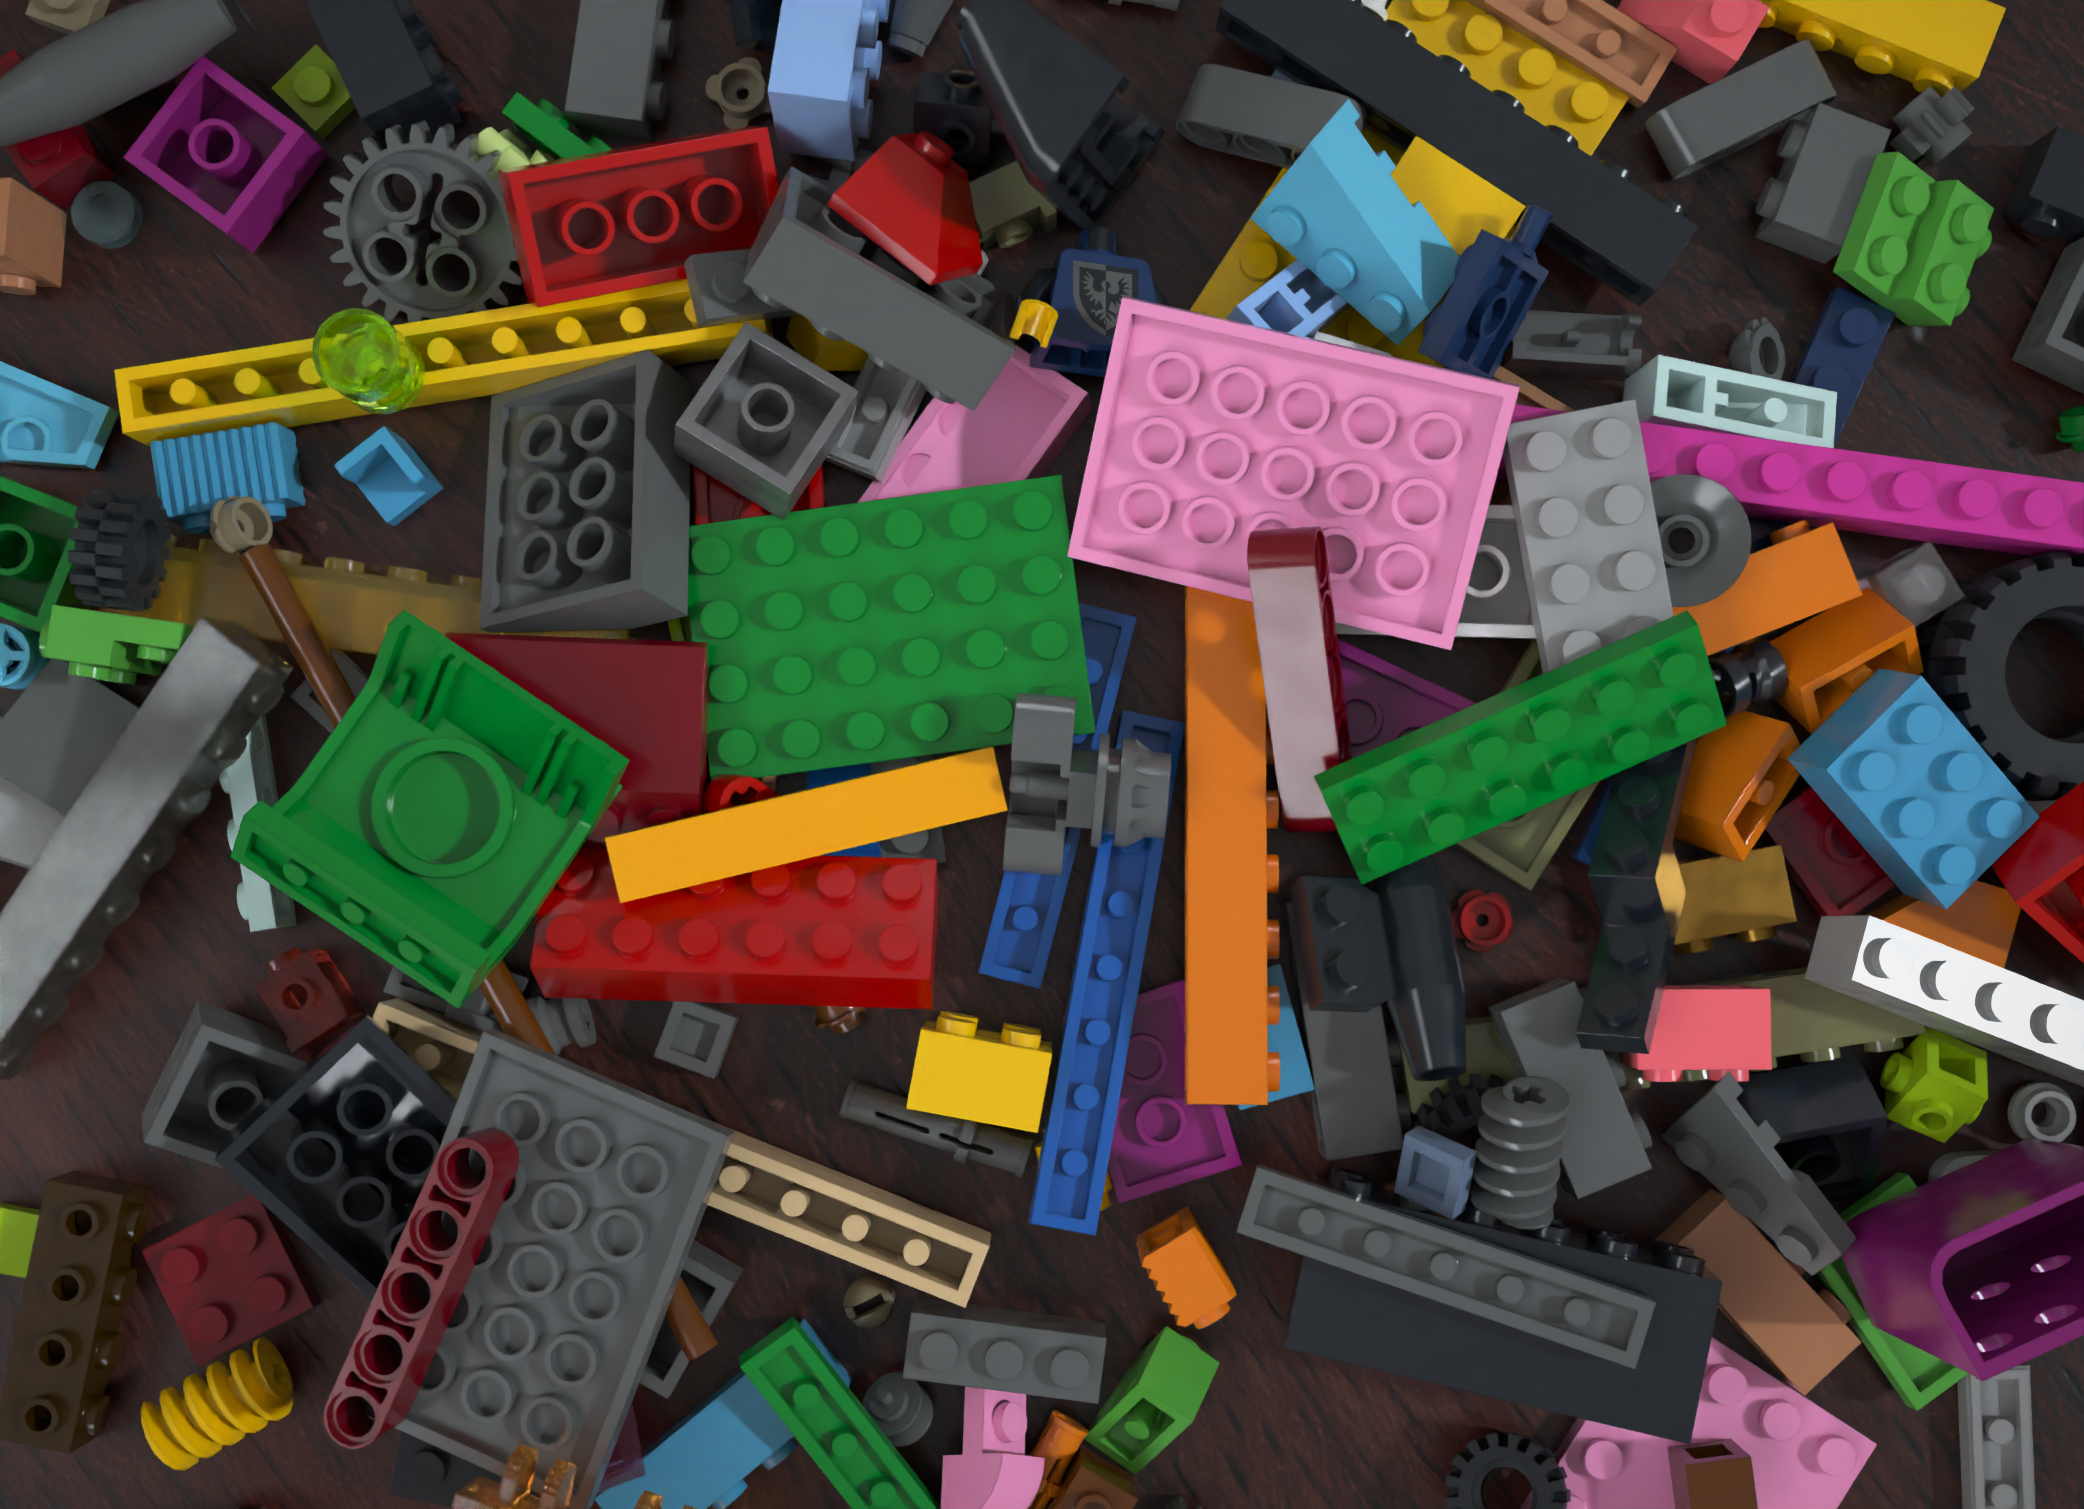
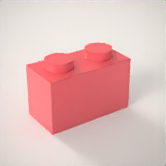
M1665 985L1649 1054L1621 1052V1064L1642 1070V1080L1655 1082L1683 1081V1070H1708V1080L1719 1081L1730 1072L1737 1082L1749 1081V1070H1772L1771 991L1768 988L1753 985Z

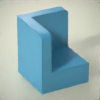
M385 426L381 427L334 465L342 477L359 487L386 523L393 527L443 489L442 485L408 442Z

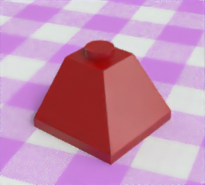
M921 131L920 134L893 135L833 193L827 203L831 209L929 285L977 274L983 264L968 173L951 159L954 154L952 148L929 132Z

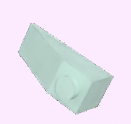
M1657 355L1624 382L1623 402L1636 399L1639 422L1828 448L1834 447L1837 392L1663 355Z

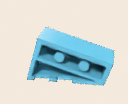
M1348 99L1310 142L1250 219L1398 346L1433 310L1455 281V268L1460 257L1423 204L1417 201L1411 205L1390 175L1396 168L1395 164L1385 150L1375 154L1354 124L1360 117V114Z

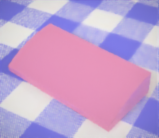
M1015 345L1016 351L974 411L958 402L948 404L933 397L899 444L882 483L873 480L857 503L1044 477L1094 408L1090 397L1086 391L1054 370L1029 367L1030 354Z

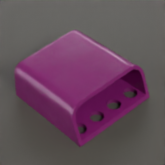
M2035 1138L2020 1141L1859 1213L1846 1223L1856 1236V1239L1842 1255V1258L1871 1324L1974 1375L1980 1381H1985L2084 1335V1146Z

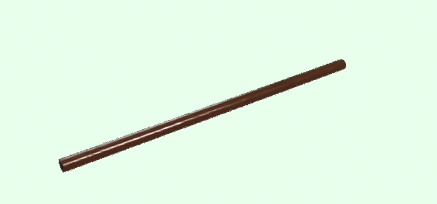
M270 544L255 546L240 556V561L335 729L356 697ZM502 959L479 985L505 1034L556 1055ZM680 1276L664 1318L688 1361H692L715 1347L718 1342Z

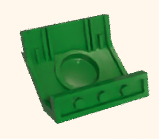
M404 609L388 624L366 685L299 780L272 807L260 800L243 815L230 857L459 1009L513 948L623 788L619 782L630 760Z

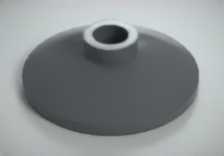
M1677 474L1651 482L1672 607L1696 606L1717 598L1736 582L1749 558L1751 529L1743 506L1727 488L1703 476ZM1679 527L1688 528L1694 535L1692 548L1684 553L1674 552L1668 544L1670 533Z

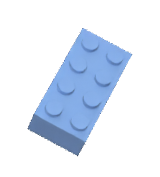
M782 0L767 91L780 152L855 162L858 139H869L871 133L873 100L868 99L870 80L878 81L882 41H877L879 22L887 23L890 0Z

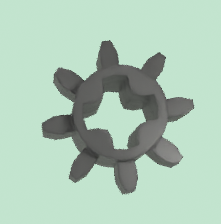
M1930 85L1891 119L1902 132L1889 144L1911 162L1923 155L1934 166L1973 133L1962 120L1975 108L1955 86L1941 97Z

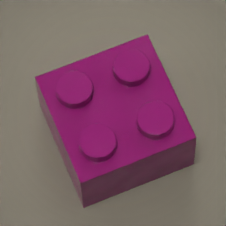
M203 56L196 61L123 158L251 253H254L328 156V153L305 130Z

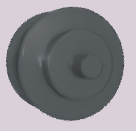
M892 1372L878 1378L869 1387L862 1402V1406L895 1447L907 1446L919 1440L926 1433L933 1419L934 1405L931 1396L915 1380L903 1378L902 1372Z

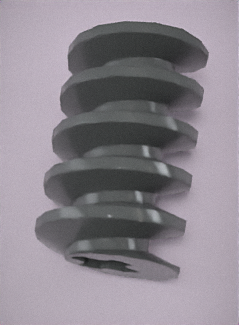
M1521 1076L1509 1080L1505 1086L1487 1090L1481 1097V1107L1485 1113L1478 1121V1130L1482 1136L1476 1141L1475 1145L1476 1156L1479 1159L1475 1162L1473 1179L1476 1182L1470 1187L1469 1195L1470 1202L1478 1210L1498 1218L1506 1225L1519 1229L1535 1230L1548 1227L1554 1219L1553 1205L1557 1199L1556 1182L1560 1178L1559 1160L1564 1150L1562 1137L1567 1129L1566 1112L1570 1108V1097L1560 1084L1549 1078Z

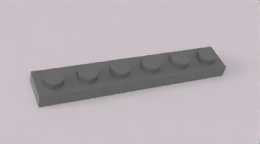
M1257 1164L1236 1231L1237 1233L1636 1369L1656 1305L1652 1298L1259 1164Z

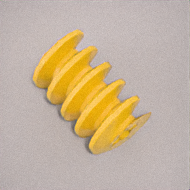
M262 1336L253 1342L254 1359L247 1351L242 1349L231 1353L229 1360L231 1371L224 1363L219 1361L207 1366V1382L196 1373L189 1375L183 1382L184 1393L172 1385L165 1388L160 1393L161 1408L152 1401H143L141 1424L153 1453L164 1464L174 1470H187L198 1463L199 1458H209L219 1452L223 1445L232 1446L243 1439L246 1433H256L267 1426L269 1420L278 1421L290 1413L293 1406L292 1378L283 1357L270 1339Z

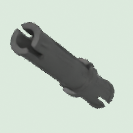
M854 1078L850 1081L842 1102L839 1118L849 1119L901 1138L954 1154L953 1161L964 1165L967 1159L1022 1178L1034 1138L1029 1136L1027 1138L981 1122L906 1109L908 1098L861 1083Z

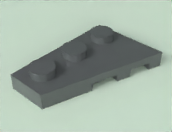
M1728 1072L1679 1116L1661 1137L1675 1149L1677 1156L1685 1165L1699 1171L1721 1191L1729 1205L1736 1212L1750 1218L1774 1240L1780 1252L1788 1260L1802 1266L1813 1276L1841 1257L1854 1242L1856 1236L1810 1176L1799 1170L1790 1169L1774 1148L1780 1137L1766 1119L1758 1120L1754 1123L1736 1099L1743 1089L1731 1073Z

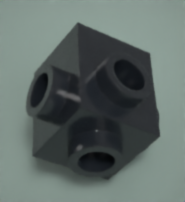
M963 69L952 70L946 74L921 71L914 99L913 133L920 134L921 131H926L943 140L954 151L951 159L963 169L973 166L988 167L992 143L1003 144L1005 136L973 72Z

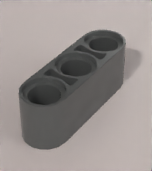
M1806 39L1666 106L1646 120L1644 125L1672 180H1676L1788 127L1793 119L1802 120L1819 102L1828 105L1838 97V94L1811 41Z
M1202 64L1196 72L1175 127L1180 135L1196 145L1290 169L1310 142L1348 99L1360 114V117L1354 124L1361 133L1367 121L1368 112L1357 101L1336 92L1222 65Z

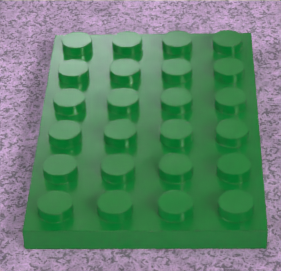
M1055 475L789 512L785 520L773 514L689 526L688 612L692 642H708L709 710L707 754L711 782L722 774H739L760 778L1012 744L1017 692L1077 697L1074 736L1096 733L1073 558L1067 557L1070 534L1062 476Z

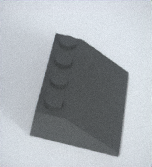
M649 350L491 396L479 629L487 633L634 629L688 616L691 463L674 454L673 450L675 424L692 401V382Z

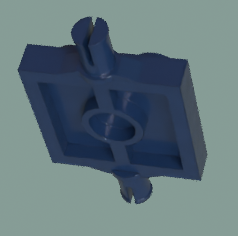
M1528 203L1527 209L1511 239H1502L1481 229L1474 244L1468 246L1461 254L1455 268V281L1443 304L1436 307L1428 317L1424 326V340L1418 350L1419 353L1435 361L1437 367L1490 379L1493 378L1549 272L1538 264L1537 253L1534 250L1550 220L1554 217L1552 213L1537 205Z

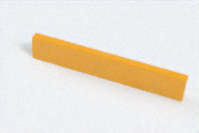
M990 746L605 837V842L620 903L1007 811V805L994 748Z

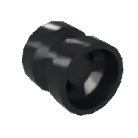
M1753 639L1736 645L1730 653L1721 651L1707 656L1725 718L1745 711L1750 703L1760 705L1778 699L1786 690L1788 679L1784 660L1776 647L1767 640Z

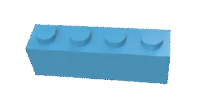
M803 1318L798 1322L849 1388L852 1379L851 1375ZM740 1370L607 1480L595 1497V1501L601 1509H707L710 1505L714 1509H724L747 1488L748 1485L743 1480L745 1476L761 1463L767 1470H771L783 1461L797 1447L798 1443L793 1439L794 1435L747 1375L743 1370Z

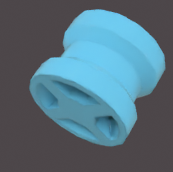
M0 623V688L25 690L50 660L49 658H44L40 653L39 633L34 630ZM14 661H21L15 667H11Z

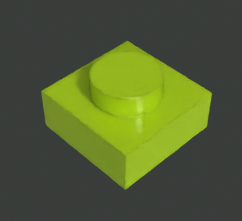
M317 44L272 87L322 139L356 108L334 61Z

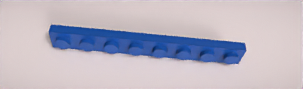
M1125 710L1119 715L1113 748L1121 749L1122 739L1127 737L1136 738L1152 752L1171 753L1170 788L1164 839L1144 837L1124 848L1113 847L1114 835L1102 834L1100 848H1095L1028 1223L1096 1236L1185 727L1183 722Z

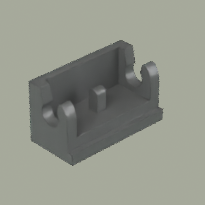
M1528 310L1500 366L1513 374L1624 381L1641 367L1642 349H1633V337L1635 330L1641 326L1642 318L1636 314L1616 316Z

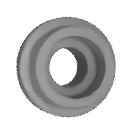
M2032 1082L2019 1088L2012 1096L2008 1106V1120L2013 1132L2023 1141L2035 1138L2062 1142L2074 1129L2076 1111L2070 1096L2060 1087L2046 1082ZM2042 1102L2046 1107V1117L2043 1122L2035 1125L2031 1119L2032 1110L2037 1103Z

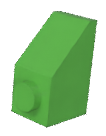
M1166 1326L1137 1355L1087 1430L1089 1432L1084 1440L1136 1475L1193 1422L1220 1362L1202 1351L1194 1341L1179 1335Z

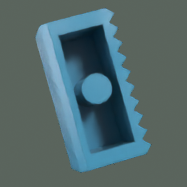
M268 422L264 425L256 424L252 427L228 429L227 431L203 433L201 435L165 439L164 441H153L150 443L157 494L162 501L161 508L166 509L168 515L166 521L183 526L185 533H210V513L213 505L218 500L223 499L226 501L230 496H249L257 499L269 512L272 522L286 519V509L305 506L306 500L303 495L304 487L299 470L300 462L297 457L296 437L293 431L279 423Z

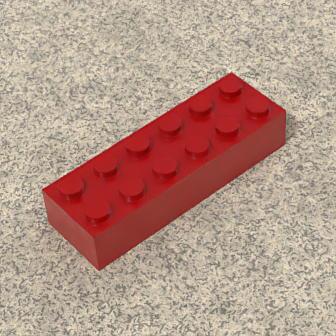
M581 848L538 910L530 968L544 998L933 1009L939 896L937 859L819 855L620 903L608 850Z

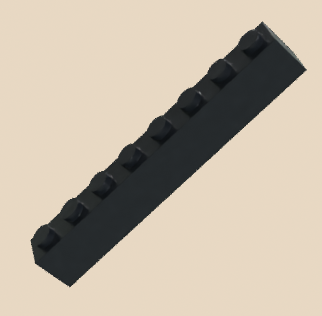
M1225 0L1221 5L1216 31L1298 84L1336 92L1357 101L1368 112V118L1364 127L1403 153L1406 152L1414 138L1418 136L1525 205L1524 210L1514 223L1515 226H1518L1528 203L1537 205L1552 213L1554 217L1550 220L1540 242L1638 306H1641L1658 290L1699 227L1686 218V211L1677 202L1662 195H1655L1653 197L1632 183V176L1623 167L1608 160H1601L1599 162L1579 149L1578 141L1569 132L1555 125H1542L1524 113V106L1514 96L1502 90L1490 91L1471 78L1470 71L1460 61L1448 55L1436 56L1419 45L1414 33L1406 26L1390 19L1385 22L1364 9L1361 0Z

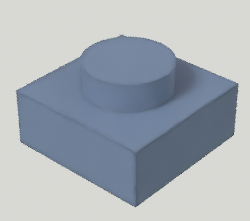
M1416 1126L1407 1132L1404 1137L1394 1193L1453 1220L1466 1209L1477 1151L1422 1126Z

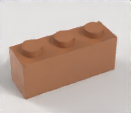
M1710 1188L1655 1240L1692 1248L1695 1250L1694 1256L1706 1260L1705 1266L1723 1282L1718 1309L1778 1375L1805 1396L1862 1343L1845 1325L1851 1319V1314L1826 1289L1823 1288L1816 1293L1801 1277L1806 1272L1802 1266L1788 1260L1780 1252L1776 1244L1772 1246L1757 1229L1758 1226L1750 1218L1736 1212L1727 1202L1725 1195Z

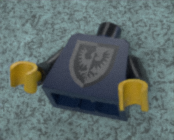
M1088 227L1078 235V249L1067 248L1061 250L1052 268L1038 270L1013 302L1015 321L1009 336L1016 340L1020 338L1021 334L1034 337L1029 367L1105 377L1122 297H1131L1166 306L1171 305L1160 287L1153 284L1150 266L1143 259L1116 255V235L1114 231L1105 227Z

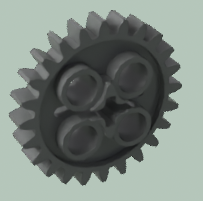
M419 121L412 124L410 139L404 129L397 124L385 129L386 143L375 134L362 141L367 156L354 151L343 158V161L353 175L339 173L331 177L330 183L344 194V197H336L324 202L323 208L339 216L340 222L324 229L323 232L327 237L342 240L344 248L335 252L330 259L331 262L335 263L350 262L354 270L347 275L343 284L347 287L361 282L364 283L368 288L361 303L364 307L381 299L386 303L384 321L389 323L402 312L407 313L408 323L424 321L427 318L436 319L496 309L493 300L507 306L515 299L516 296L507 282L521 285L523 281L519 265L516 263L518 259L499 174L494 170L501 156V152L498 149L481 158L476 154L479 141L477 134H471L458 145L455 144V133L452 124L447 123L439 127L434 139H432L426 121ZM435 173H439L443 177L442 191L438 194L437 200L435 199L436 184L433 178ZM394 174H400L408 178L413 184L416 191L414 205L402 202L395 195L392 189ZM457 190L470 193L477 200L480 207L478 221L469 220L458 212L455 205ZM432 215L431 228L441 232V237L431 244L430 229L421 226L420 222ZM385 238H392L403 246L407 256L405 266H398L386 257L383 250ZM447 254H455L467 263L470 269L469 282L458 281L449 274L445 262ZM427 259L426 277L428 283L424 284L419 280L420 266Z

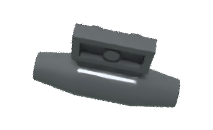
M142 0L129 4L33 52L0 77V148L79 126L174 79L237 31L235 22L223 0Z

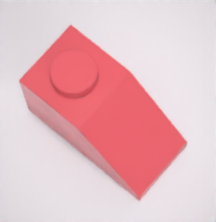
M1622 0L1617 10L1677 47L1678 49L1671 61L1711 85L1721 80L1737 63L1770 7L1758 0Z

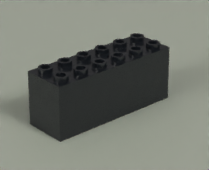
M1332 1167L1330 1176L1316 1174L1315 1184L1652 1298L1656 1305L1636 1369L1300 1254L1285 1323L1284 1348L1681 1443H1691L1723 1284L1705 1266V1259L1694 1256V1249L1661 1240L1654 1241L1653 1250L1638 1247V1244L1628 1241L1629 1235L1626 1233L1589 1225L1587 1235L1571 1232L1570 1228L1562 1226L1563 1219L1555 1216L1548 1227L1535 1230L1519 1229L1506 1225L1498 1218L1478 1210L1469 1201H1467L1465 1211L1452 1220L1394 1193L1392 1190L1372 1186V1183L1369 1182L1370 1175L1341 1167Z

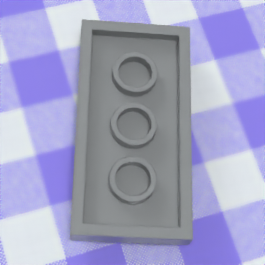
M1636 399L1510 424L1503 457L1543 674L1673 617Z

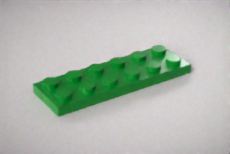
M1686 610L1314 775V778L1361 885L1726 726L1727 722L1698 623Z

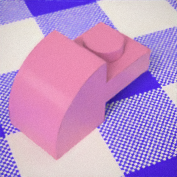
M965 1387L963 1455H943L941 1509H1027L1030 1506L1042 1480L1045 1458L1025 1456V1433L1027 1430L1026 1394Z

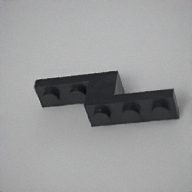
M1695 739L1618 772L1613 776L1587 875L1603 922V928L1576 1030L1580 1046L1583 1049L1649 1054L1686 895L1672 842L1696 746Z

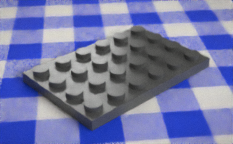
M491 1029L482 1033L438 1153L443 1146L457 1138L480 1129L495 1128L503 1130L512 1137L518 1147L520 1161L517 1173L410 1411L402 1423L394 1428L569 1508L589 1509L594 1503L735 1131L498 1030ZM471 1149L469 1154L470 1167L477 1176L485 1178V1161L480 1153ZM443 1211L441 1218L442 1226L450 1237L457 1239V1223L449 1213ZM415 1274L414 1281L417 1291L421 1296L429 1300L431 1294L427 1281L421 1275ZM388 1335V1348L396 1358L402 1360L401 1346L397 1340ZM361 1397V1408L365 1415L375 1419L374 1409L371 1404Z

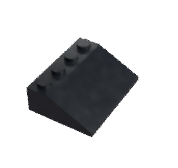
M366 1014L275 1089L229 1132L221 1142L215 1161L372 1302L435 1161L457 1099Z

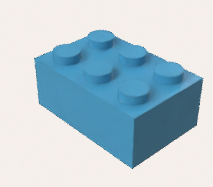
M1879 668L1787 758L1904 895L1946 910L2040 818L1920 675Z

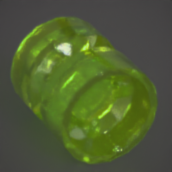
M349 308L333 314L320 326L313 340L312 359L317 374L333 390L343 395L357 407L372 414H391L406 408L417 398L424 384L425 366L419 350L383 316L368 309Z

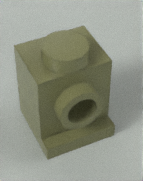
M1017 161L969 182L979 242L983 249L996 243L1002 249L1014 246L1029 238L1034 233L1032 227L1041 224L1045 234L1057 229V211L1055 207L1027 182Z

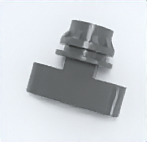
M1017 692L1003 871L1061 876L1066 827L1091 829L1090 847L1100 848L1102 834L1114 835L1113 847L1124 848L1144 837L1164 839L1170 788L1171 753L1152 752L1136 738L1123 737L1121 749L1109 748L1110 733H1100L1098 751L1072 749L1077 697Z

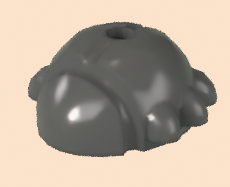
M1766 317L1749 321L1730 346L1728 359L1729 367L1732 370L1777 380L1782 379L1786 367L1784 346L1780 341L1779 333L1768 322Z

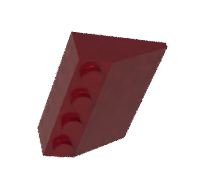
M452 632L445 634L446 638L485 664L493 667L500 674L542 702L550 705L554 710L630 760L619 782L623 788L581 848L607 849L605 837L704 814L703 797L711 783L707 754L709 711L708 642Z

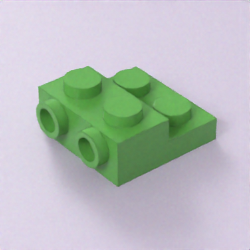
M1899 152L1877 153L1833 272L1883 308L1896 313L1895 317L1908 326H1951L1953 318L1961 314L1969 303L1970 291L1966 284L1976 259L1987 251L1991 244L1992 234L1988 229V225L1994 208L1959 180L1935 181Z
M52 605L50 619L44 623L40 633L39 649L44 658L69 662L67 672L69 675L135 685L137 673L161 676L162 663L202 669L204 657L226 661L230 636L184 623Z

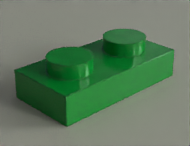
M516 92L502 111L518 134L557 160L612 150L595 136H591L585 143L570 132L568 128L572 125V121L557 107L543 98L535 106Z

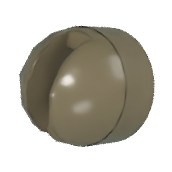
M877 1274L861 1275L849 1284L843 1299L845 1314L858 1327L865 1329L877 1328L883 1325L892 1315L896 1301L895 1292L892 1285L884 1277ZM881 1293L885 1301L884 1303L860 1315L855 1312L854 1306L864 1303Z

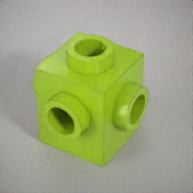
M1926 1026V1034L1918 1035L1902 1054L1894 1053L1888 1059L1881 1074L1880 1084L1885 1089V1112L1888 1116L1887 1119L1945 1143L1963 1124H1971L1978 1117L1983 1104L1988 1100L1987 1052Z

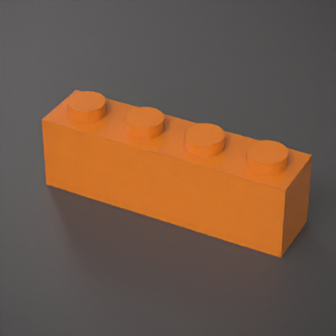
M1805 519L1768 534L1773 546L1753 554L1750 553L1743 572L1727 591L1717 598L1700 605L1672 607L1673 615L1675 616L1686 610L1698 623L1707 656L1862 596L1863 594L1833 522L1811 531Z

